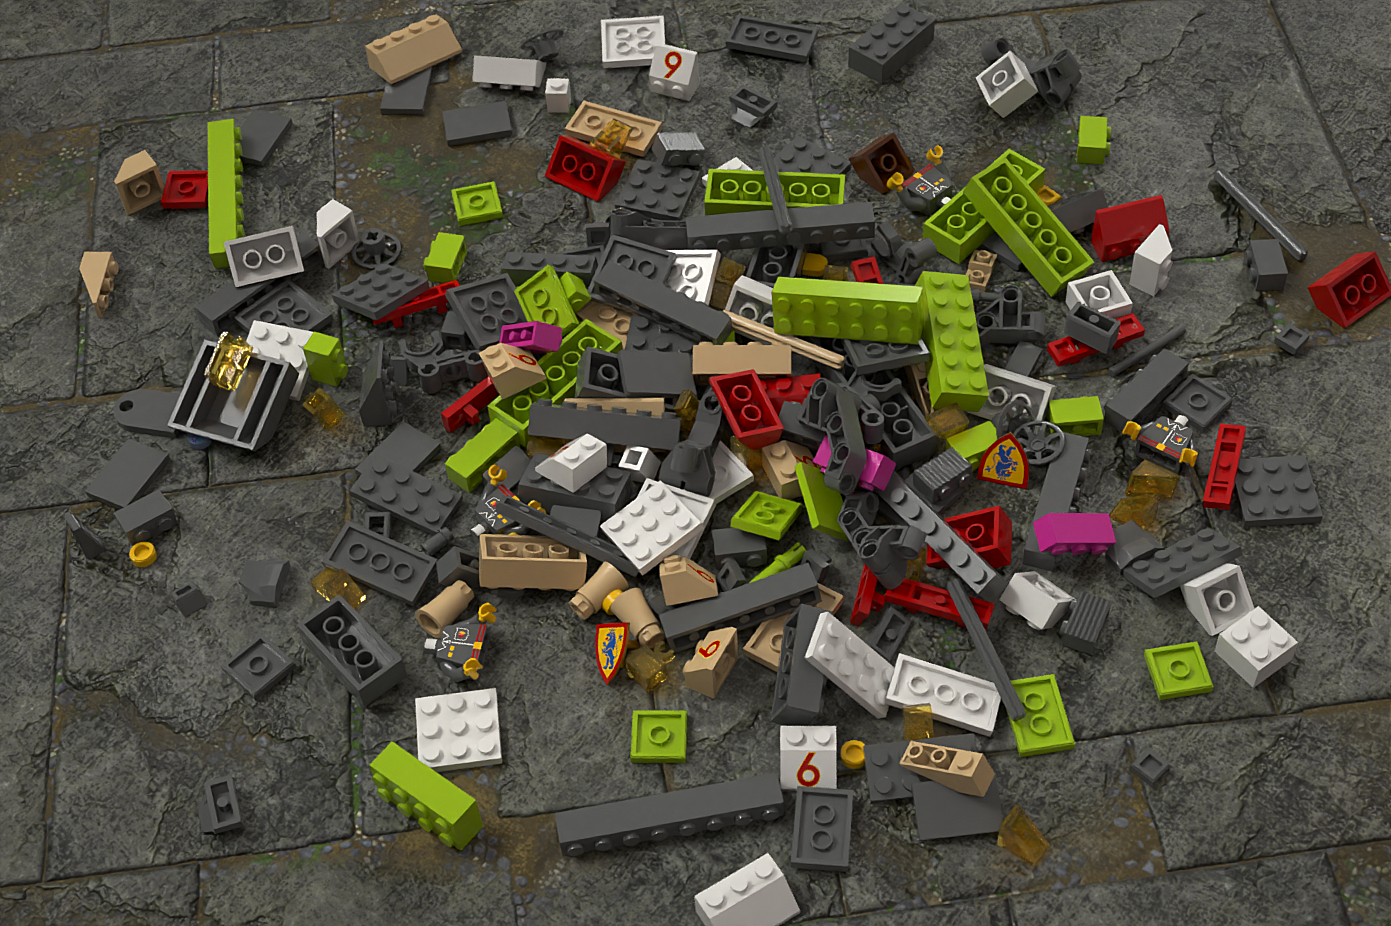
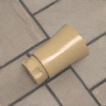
M603 562L597 572L576 592L569 605L581 619L585 620L602 608L604 599L611 592L617 589L624 592L629 588V585L623 575L613 565Z
M457 580L452 586L446 587L431 602L417 610L415 613L416 619L427 633L435 638H441L444 627L451 625L468 607V603L474 598V593L465 582Z
M640 588L629 589L613 601L610 607L611 612L623 623H630L629 631L644 648L651 649L663 641L665 633L648 606Z

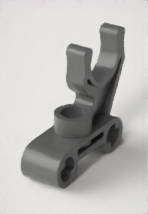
M887 220L877 226V230L885 238L887 245L882 238H879L871 243V247L882 262L897 272L896 278L898 283L915 285L922 271H926L923 266L924 263L937 256L936 246L929 238H925L915 244L911 241L903 245L899 234Z
M439 331L431 333L434 345L424 352H412L408 350L405 339L398 341L401 357H406L408 366L418 373L422 390L425 393L433 394L439 392L443 387V383L467 377L472 381L480 382L488 377L479 355L482 352L481 350H472L460 354L456 350L445 351Z
M854 371L847 384L837 383V385L861 397V407L857 415L863 441L867 444H877L882 441L884 431V416L881 413L879 401L887 400L894 394L900 393L901 380L895 378L888 384L875 385L866 380L872 373L857 375L856 371Z

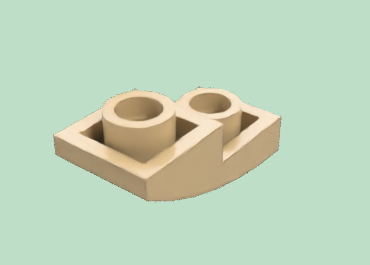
M974 250L966 273L969 277L970 288L981 289V292L986 291L997 254H992L985 250Z

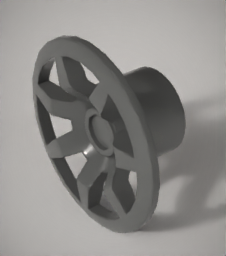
M562 29L542 31L527 38L520 47L522 50L535 49L537 57L541 62L551 60L559 55L554 41L558 40L564 34V31Z
M370 228L362 233L360 240L353 246L352 257L359 266L375 269L380 264L390 265L401 252V245L394 235L383 232L379 228ZM385 238H389L393 241L386 242ZM397 246L395 254L386 249ZM365 254L361 261L357 258L356 255ZM383 254L385 257L390 259L384 263H381L380 255ZM371 257H375V265L366 263L370 261Z
M1016 400L1008 403L1001 413L995 414L991 423L996 428L998 439L1009 432L1013 434L1021 425L1035 420L1030 406L1023 401ZM1018 405L1015 413L1013 414L1010 409ZM1023 408H1025L1028 416L1020 419L1023 414ZM1035 426L1030 427L1033 433ZM1024 430L1020 432L1016 437L1018 439V436L1020 435L1022 437L1027 438L1026 440H1028V437Z
M1047 421L1028 422L1013 432V435L1017 437L1024 430L1028 437V440L1018 438L1017 440L1025 447L1024 451L1029 465L1040 467L1048 464L1061 454L1065 445V438L1061 429ZM1041 426L1038 435H1034L1029 427ZM1047 427L1056 431V433L1050 434L1047 438L1045 437ZM1060 438L1058 448L1050 445L1053 441Z

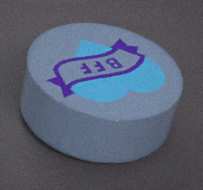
M187 433L189 445L194 449L207 448L213 441Z

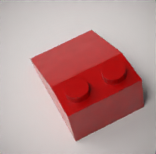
M1000 506L944 519L993 568L1011 565L1012 521ZM929 544L927 545L926 565L928 567L952 568Z

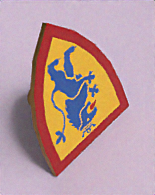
M1009 432L998 438L988 447L982 456L977 479L1027 489L1029 479L1027 455L1021 443Z
M629 622L596 625V660L606 685L611 683L620 668H624L626 650L637 651L639 648L637 640L628 639Z

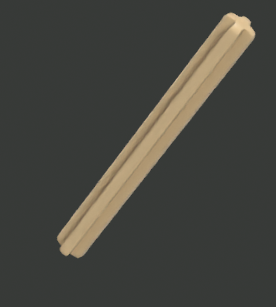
M723 310V312L731 317L732 328L769 343L785 342L786 345H791L792 352L837 370H841L845 365V357L789 334H776L771 327Z

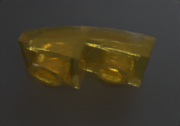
M725 257L723 258L714 278L715 282L709 301L710 306L722 311L725 310L733 285L744 274L746 266Z

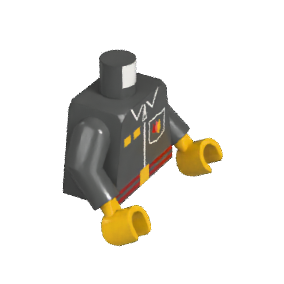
M939 145L934 148L936 155L933 154L932 149H929L926 155L929 161L935 163L934 166L930 163L906 181H904L902 174L896 172L887 181L888 188L897 190L896 194L899 197V201L908 210L932 215L952 199L953 184L944 161L941 162L940 160L943 150Z
M1178 415L1174 421L1163 416L1155 422H1149L1141 426L1135 422L1128 421L1122 431V434L1130 435L1133 441L1137 439L1134 455L1176 475L1180 472L1183 462L1194 467L1195 461L1198 458L1196 442L1192 439L1193 431L1188 428L1190 422L1185 416Z
M492 465L488 470L492 480L487 482L475 510L478 525L471 529L470 532L477 542H479L480 534L508 535L515 532L518 535L527 536L531 528L495 512V508L503 495L520 501L504 484L498 485L499 482L507 478V472L501 469L497 475L499 470L497 465ZM534 500L528 504V506L546 514L545 509L540 507L541 503Z
M484 603L480 607L478 614L472 618L454 625L445 626L441 640L426 639L425 654L436 655L439 670L453 682H460L466 679L480 680L490 642L488 626L485 624L487 622L494 623L496 620V616L492 614L496 612V608L490 603Z

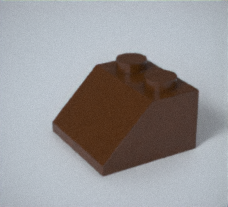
M894 132L880 136L848 158L858 177L881 194L890 189L887 186V181L896 172L902 174L903 178H906L915 171Z

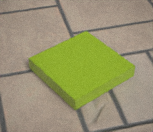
M495 181L451 190L459 226L503 218Z
M1198 642L1152 648L1144 651V657L1159 700L1213 691L1214 686Z
M633 710L631 763H686L687 710Z

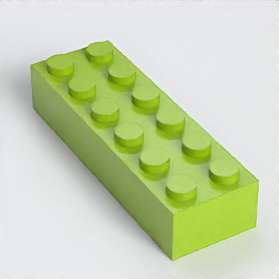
M1008 149L991 164L993 165L1006 157L1035 193L1044 185L1045 168L1011 149ZM965 188L924 223L923 239H931L936 246L937 252L957 264H960L995 232L993 227L963 193Z
M1006 157L970 179L963 193L1051 297L1066 288L1069 282L1076 281L1087 273L1094 263L1092 258Z
M708 170L704 201L705 216L774 210L763 171ZM777 172L787 209L844 204L845 175Z
M922 271L915 286L923 287L924 330L921 338L929 351L930 361L925 362L932 409L979 412L989 397L969 277L968 275Z
M778 277L771 292L774 333L918 345L924 330L923 287Z
M585 319L562 340L558 352L547 353L538 361L547 379L503 400L499 395L487 406L490 422L498 418L517 431L520 444L527 448L539 437L537 435H528L530 405L533 402H537V399L552 400V404L562 405L565 399L575 398L578 362L585 349L591 347L618 354L619 350H623L622 341Z

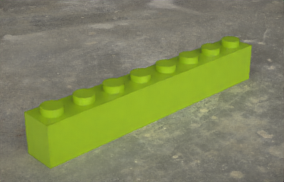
M234 119L207 122L209 255L214 268L230 266L224 242L245 237L244 228L241 224V221H244L243 209L240 208V205L244 204L243 194L240 191V188H243V180L240 172H243L241 159H239V156H242V147L239 143V140H242V133L240 127H236Z

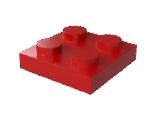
M208 170L168 171L161 199L163 209L207 208Z

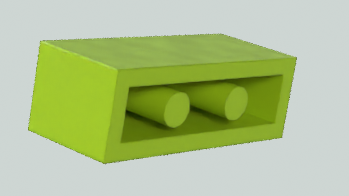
M495 418L490 424L485 425L482 431L473 439L468 440L464 447L456 454L449 457L445 463L448 479L470 493L483 481L482 474L515 446L520 448L518 432L498 418Z

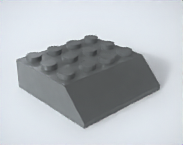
M204 339L167 426L255 452L273 438L298 379L299 372L290 362Z

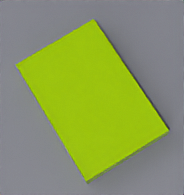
M547 265L514 290L528 322L540 321L561 327L562 337L579 325L553 266Z
M799 462L795 465V471L812 529L844 541H849L838 523V516L843 506L841 493L826 488L824 484L825 474L820 472L821 469Z
M755 491L732 517L730 527L780 540L800 515L803 504Z
M1054 674L1012 680L1011 683L1026 711L1025 717L1018 721H1013L1008 713L1019 756L1025 757L1074 749L1075 742Z

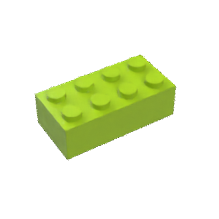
M391 742L369 765L373 775L372 780L378 789L376 791L378 796L387 803L391 801L396 804L398 810L404 816H412L417 819L418 824L425 831L430 832L432 830L438 834L439 839L446 846L451 847L453 845L462 851L483 827L477 802L473 797L394 742Z

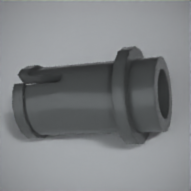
M446 527L443 529L439 528L437 534L421 544V548L426 555L432 557L444 546L452 544L451 541L454 540V537Z

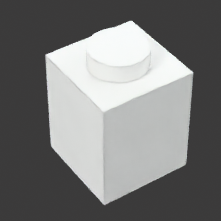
M547 79L545 96L548 113H569L571 103L569 79Z
M627 445L618 467L621 470L630 471L631 480L644 483L646 478L654 480L661 462L649 448Z

